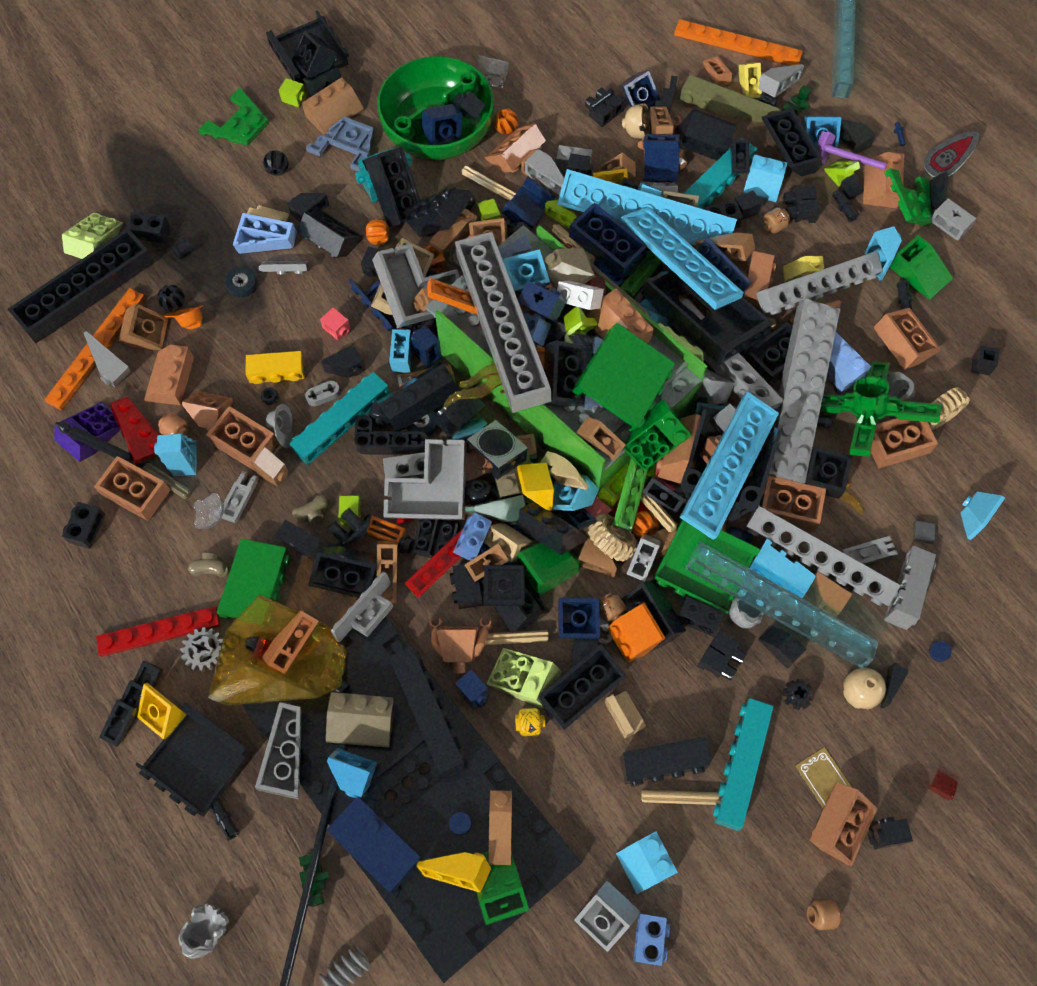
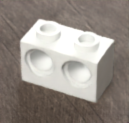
M559 281L557 291L562 293L561 297L567 301L566 304L592 310L601 307L604 289L573 281Z

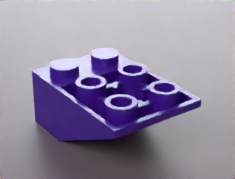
M103 402L59 422H67L71 427H77L106 442L110 441L121 430L112 410ZM55 425L54 440L79 462L99 451L72 438L68 433H61Z

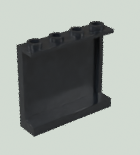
M318 10L315 11L317 19L281 35L275 36L272 30L266 32L271 49L291 80L305 84L303 79L306 76L292 62L304 30L323 39L337 53L334 66L340 69L349 65L347 49L342 47L340 39L335 37L332 27H328L325 17L321 16Z
M185 702L180 710L187 715L171 734L158 745L143 765L138 762L135 765L141 769L140 775L147 780L152 778L156 781L155 787L162 792H165V790L171 793L169 798L178 804L183 802L187 805L184 809L193 816L199 814L204 817L253 752Z

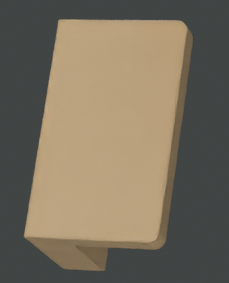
M260 205L256 209L250 207L247 212L250 215L288 222L290 218L289 213Z
M506 523L490 525L483 543L490 548L499 544L508 560L514 562L517 561L521 547L531 545L532 541Z
M627 691L616 696L611 695L605 699V704L625 739L646 727Z

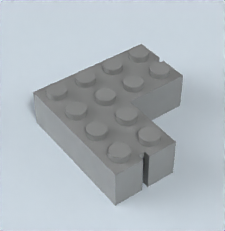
M412 244L396 247L395 250L390 248L378 251L372 259L397 328L435 318L428 311L417 314L412 307V300L422 288L427 287V282L430 278L449 285L460 278L457 269L424 278Z
M425 439L424 479L385 478L384 496L392 497V501L384 500V517L465 520L467 442L465 440H447L449 446H446L444 440Z

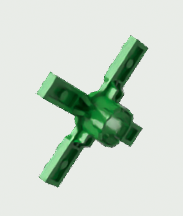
M871 361L866 384L865 377H861L855 382L853 393H846L843 396L823 394L820 412L838 414L852 412L857 417V422L850 447V455L870 457L878 420L885 416H895L901 420L939 423L942 404L901 401L898 397H889V382L887 379L890 363Z

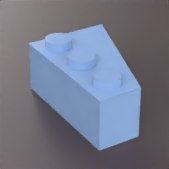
M242 213L233 246L238 254L290 249L294 246L298 232L293 223Z
M836 332L828 374L831 383L833 382L837 389V395H842L854 386L857 379L866 377L871 366Z

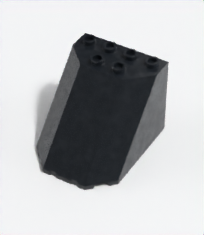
M700 405L697 430L689 462L680 485L688 500L707 466V463L700 456L707 437L720 435L710 422L721 410ZM775 425L772 426L751 468L753 475L746 478L726 520L735 521L759 507L782 433Z

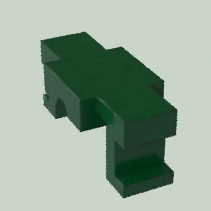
M803 85L799 90L798 97L792 96L789 102L782 107V110L792 108L798 116L804 109L810 106L807 102L812 90Z
M312 853L299 857L300 866L304 869L303 872H299L302 889L304 888ZM321 866L317 868L308 905L311 907L325 903L322 890L326 889L325 879L330 877L328 871H322Z

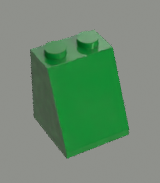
M539 543L518 553V565H524V575L539 597L579 573L580 562L569 551L560 555L544 544Z

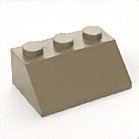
M331 692L327 710L326 742L389 748L396 710L394 698Z

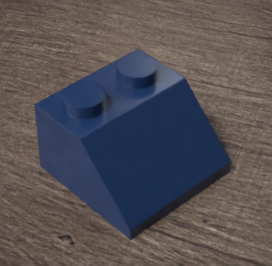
M453 104L423 110L422 127L428 145H444L461 140L462 112Z

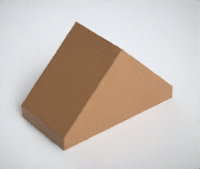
M496 544L466 563L465 567L476 582L484 576V565H502L509 560L500 545Z

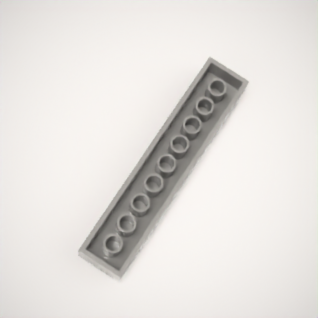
M488 232L456 241L457 258L512 413L551 402L550 385L493 233Z
M806 298L797 306L778 393L784 401L777 411L779 414L773 424L782 433L770 468V476L805 484L840 313L839 308Z

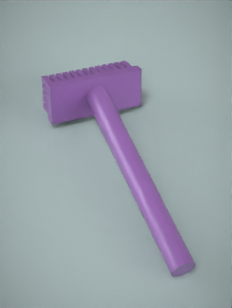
M822 132L816 145V149L822 157L821 164H825L828 154L832 153L885 170L887 163L833 147L832 144L836 136L831 132Z

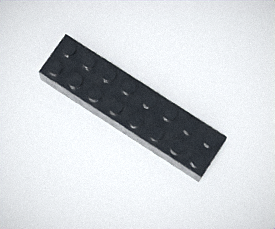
M127 228L7 310L36 344L154 263L147 248Z

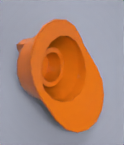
M203 305L171 311L164 314V317H174L182 328L194 329L202 325L203 317L200 308Z

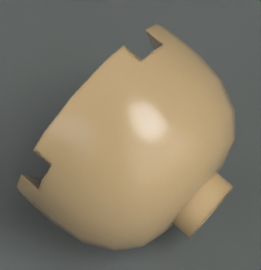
M645 103L630 107L625 114V118L622 119L623 128L626 129L631 137L636 139H642L645 137V134H650V116L646 115V111L649 110Z
M867 667L857 668L844 679V697L855 708L872 709L878 706L886 695L885 680L874 669Z

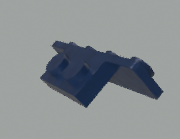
M705 238L697 251L745 293L752 284V281L710 238Z
M350 279L348 282L352 285L351 290L356 295L360 294L362 297L361 301L367 307H371L380 282L377 281L365 292L357 282ZM371 307L373 309L371 313L377 319L381 318L383 321L382 325L387 331L396 329L395 325L389 320L393 315Z

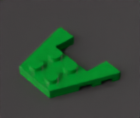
M238 88L230 96L231 102L240 106L236 113L222 127L207 120L198 129L200 135H212L216 139L225 138L229 142L248 146L269 124L268 119L245 92Z
M889 168L884 171L886 178L889 176L893 184L890 187L892 191L896 192L900 198L897 202L906 222L922 226L932 224L929 179L921 176L914 179L916 191L903 187L899 170Z

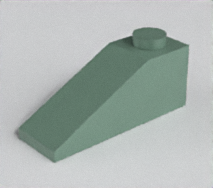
M515 495L464 507V511L472 514L475 512L485 518L499 522H509V525H514L519 522V510L525 507L523 495Z

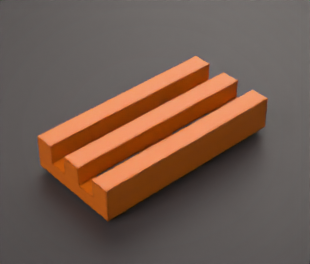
M371 515V521L365 535L380 541H398L399 543V540L406 534L407 529ZM375 522L377 524L383 525L400 533L396 534L384 528L375 526L372 523ZM369 529H373V530L378 531V532H380V533H383V534H385V535L391 536V537H393V538H396L397 540H394V539H391V538L386 537V536H384V535H381V534H379V533L373 532V531H371V530H369Z

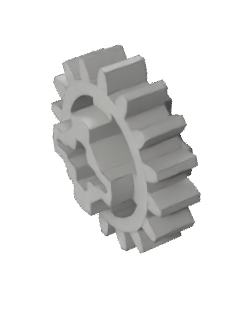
M203 627L201 632L195 629L193 636L189 633L187 634L188 641H182L186 646L180 648V651L185 653L181 656V659L186 661L185 664L188 667L192 666L191 669L197 671L198 668L202 673L205 672V668L212 671V665L219 666L218 660L225 658L221 653L227 651L222 646L226 642L220 639L222 636L219 633L215 634L212 628L207 631ZM213 641H215L216 650L213 649V645H214V642H213ZM198 648H199V649H206V648H207L209 651H207V650H205V651L202 650V651L200 652V650H198Z

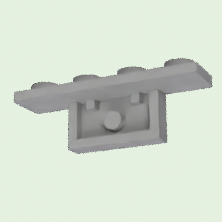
M382 572L379 577H376L372 585L361 594L360 598L347 610V613L341 620L335 623L331 632L338 642L352 628L368 637L393 608L390 601L381 597L391 584L387 573Z

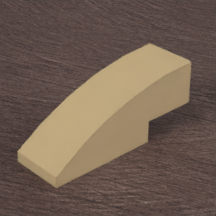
M547 451L540 463H547L550 475L553 476L558 484L585 490L589 488L585 479L567 459Z

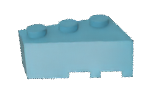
M183 434L158 435L157 443L154 444L155 454L160 457L161 462L166 465L167 470L171 472L173 477L196 475L197 441Z
M766 539L758 556H756L751 564L749 571L756 578L769 582V585L773 588L783 590L790 598L801 601L816 576L799 562H791L785 557L786 552L783 550L778 552L770 546L772 542Z

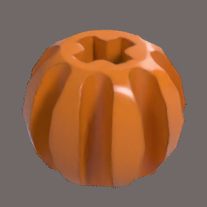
M508 108L501 109L494 116L495 129L504 135L511 134L518 126L516 113Z
M374 219L367 224L366 236L368 241L373 245L380 246L389 240V227L384 220Z
M640 511L636 514L632 533L639 539H641L643 533L652 536L659 530V521L650 511Z

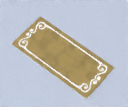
M825 747L795 765L823 809L836 783L852 787Z

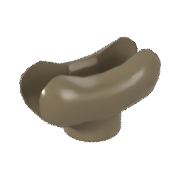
M317 495L308 504L295 507L292 515L297 522L309 521L310 524H316L324 518L322 513L327 509L328 502L324 495Z
M202 553L201 559L190 562L188 571L193 576L215 574L219 577H224L228 573V568L224 562L218 561L217 554Z

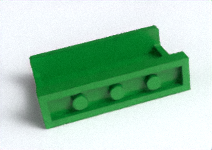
M240 539L217 614L223 619L229 620L232 617L260 623L263 627H267L274 616V604L279 600L280 593L278 591L280 585H283L285 581V568L289 566L291 561V555L287 548Z

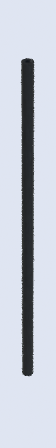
M339 743L338 748L346 751L347 744ZM331 773L280 986H289L338 785L333 773Z

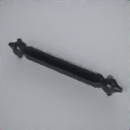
M67 422L55 423L61 433H68L72 438L113 458L118 456L135 465L131 453L84 430L71 427ZM141 462L139 464H136L135 466L143 468V466H145V463Z

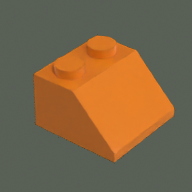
M645 603L620 616L607 627L627 663L644 657L665 639Z

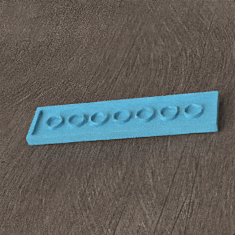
M649 207L621 216L620 223L646 244L647 248L715 310L742 298L743 291Z
M749 392L743 395L680 516L681 519L711 539L717 538L779 414L777 411Z

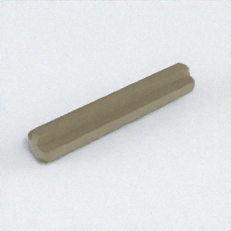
M146 463L143 466L142 470L163 480L170 490L181 498L187 499L190 496L191 491L151 463Z

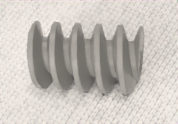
M355 944L356 953L351 949L348 950L350 958L341 956L343 964L340 965L336 961L334 962V971L326 968L327 977L319 974L325 986H349L348 981L353 984L356 982L355 975L358 977L364 975L362 968L366 971L371 969L367 956L357 944Z

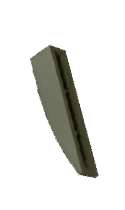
M689 75L680 96L681 101L701 109L747 121L763 122L762 116L782 110Z

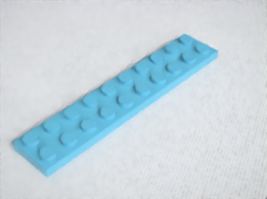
M569 169L566 171L557 205L584 212L595 202L619 222L621 216L649 207L683 239L693 245H696L695 242L697 240L732 234L737 221L735 218Z

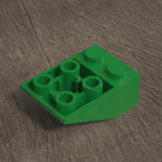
M919 235L895 254L889 267L929 300L953 279L932 245Z
M664 399L657 403L650 412L645 414L644 418L646 420L642 427L634 429L624 442L625 446L623 449L643 471L647 470L692 436L686 424Z
M489 851L481 853L489 862ZM511 853V865H490L491 870L481 893L477 892L486 925L529 911Z

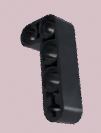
M364 414L356 418L354 442L360 454L410 455L425 453V439H428L424 432L374 431L370 416ZM365 424L368 425L366 428H361ZM367 441V444L360 445L361 442ZM386 441V444L379 445L380 442ZM400 441L405 442L403 445H398Z

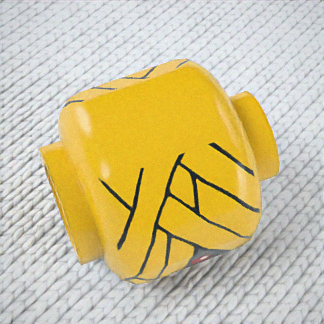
M537 708L519 710L518 714L515 715L516 731H519L522 736L539 735L541 728H545V716L540 715V711Z

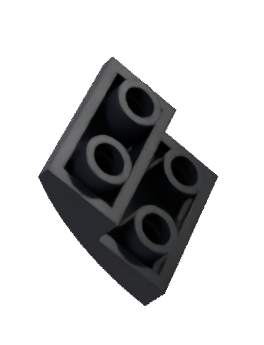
M420 519L412 553L432 558L460 532L461 525L456 522L440 521V519Z

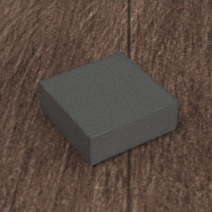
M915 521L913 524V541L933 544L935 542V524Z

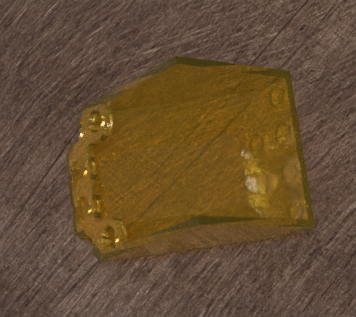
M259 595L226 629L207 698L224 705L319 698L341 687L347 651L334 638L331 632L333 627L319 621L285 674L267 665L262 658L277 635L299 612ZM257 636L262 639L264 650L258 654L248 651L244 646L247 638Z

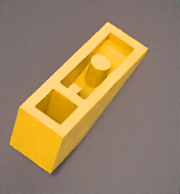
M467 852L419 861L416 865L425 877L480 893L491 870L484 855Z

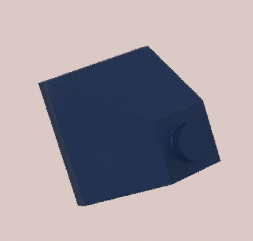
M649 71L636 73L628 78L622 86L630 107L645 103L649 110L650 107L655 106L656 100L661 101Z
M559 598V638L600 639L599 598Z

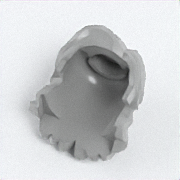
M740 585L739 591L732 600L729 614L736 625L741 628H752L761 623L763 615L771 609V606L767 605L766 598L760 597L758 594L755 595L751 586Z
M200 904L193 908L191 922L186 921L179 934V944L182 947L184 956L196 959L213 951L218 944V939L225 934L226 925L229 923L225 913H219L220 908L215 909L213 904Z

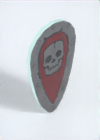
M977 131L961 133L931 149L924 160V167L927 173L933 177L943 172H948V176L954 174L974 151L979 140V133Z

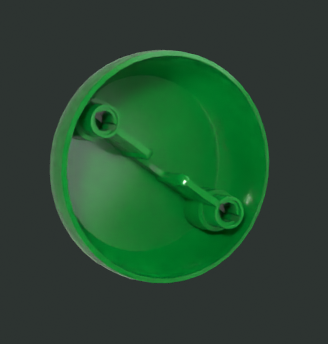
M429 56L412 60L394 70L381 86L377 108L385 134L397 147L402 146L404 152L417 158L433 161L447 160L468 152L486 135L493 119L494 97L486 77L471 64L452 57ZM468 91L472 92L486 104L476 119H466L462 116L461 140L444 145H428L422 127V113L424 109L453 104V99L458 93Z

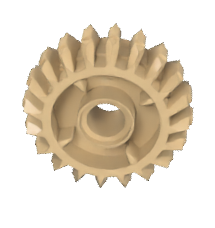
M955 387L931 402V404H942L939 423L928 422L931 430H935L950 421L968 405L970 399L965 391Z
M603 513L595 517L597 522L588 527V534L590 539L594 541V545L611 559L625 561L629 557L631 558L638 546L635 535L631 531L613 526L614 516L611 517L609 514Z

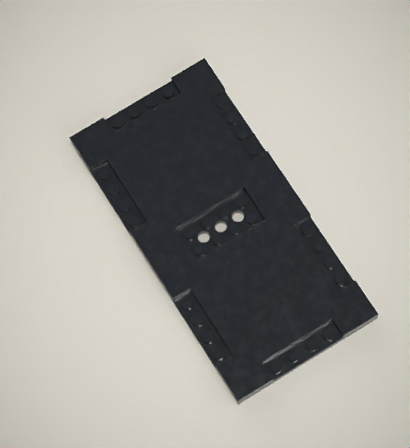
M386 616L368 637L354 628L340 642L333 636L277 679L273 678L241 702L268 740L279 702L301 707L300 785L322 814L332 773L327 760L339 745V743L326 742L327 710L331 692H333L332 686L338 685L336 683L337 680H344L351 685L347 694L392 697L395 701L396 710L389 748L347 744L346 751L377 762L370 786L362 797L359 798L423 859L422 861L463 852L481 854L489 851L490 791H512L511 853L529 909L582 864L449 695L445 693L429 673L433 684L430 688L431 690L436 689L441 701L439 708L444 707L450 722L447 726L448 728L453 727L458 738L456 746L457 748L462 747L467 760L464 763L465 770L442 780L389 659V656L409 648V646ZM424 763L429 764L431 767L430 772L426 775L419 773V767ZM411 777L414 780L413 786L408 789L402 786L403 779ZM338 785L328 822L329 826L355 799L346 795L345 791L340 790ZM391 790L397 793L396 800L387 802L385 799L386 793ZM457 812L466 813L471 820V828L464 835L454 834L449 826L451 816ZM352 856L443 983L449 980L526 913L524 912L486 925L476 891L425 877L418 867L391 894Z

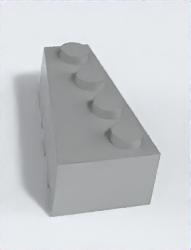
M912 546L907 551L896 582L901 586L888 606L884 621L905 630L912 625H916L920 619L926 592L931 582V573H933L936 567V562H934L936 554L916 546Z
M279 702L255 785L258 791L299 800L302 710L299 706Z

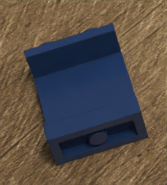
M645 134L643 148H645L643 180L649 182H673L678 180L680 135Z
M527 176L522 187L511 200H508L501 213L514 223H527L532 230L545 213V203L553 201L555 196L549 190L539 185L536 180Z

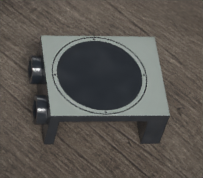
M495 420L491 424L485 425L482 430L468 437L466 452L471 453L477 450L493 465L492 475L498 480L526 461L528 448Z

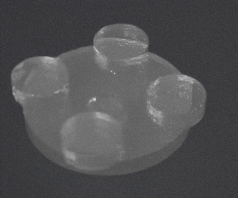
M212 493L203 501L197 500L194 503L193 508L196 511L194 526L198 529H209L220 521L224 513V503L218 494Z

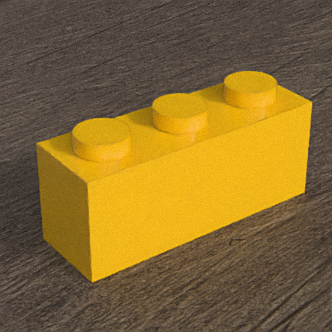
M302 352L246 355V376L249 383H278L286 380L298 381L299 379H305Z

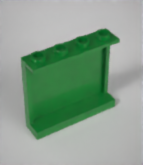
M616 322L606 333L572 392L576 395L584 393L631 425L629 428L631 432L636 428H641L646 420L644 418L645 414L654 407L655 402L653 400L663 391L664 386L662 385L673 374L671 369L675 363Z
M682 519L654 577L659 585L666 588L669 585L675 588L674 592L685 597L688 594L694 600L703 604L706 603L712 608L728 614V608L754 556H758L761 549L723 530H720L717 538L711 539Z

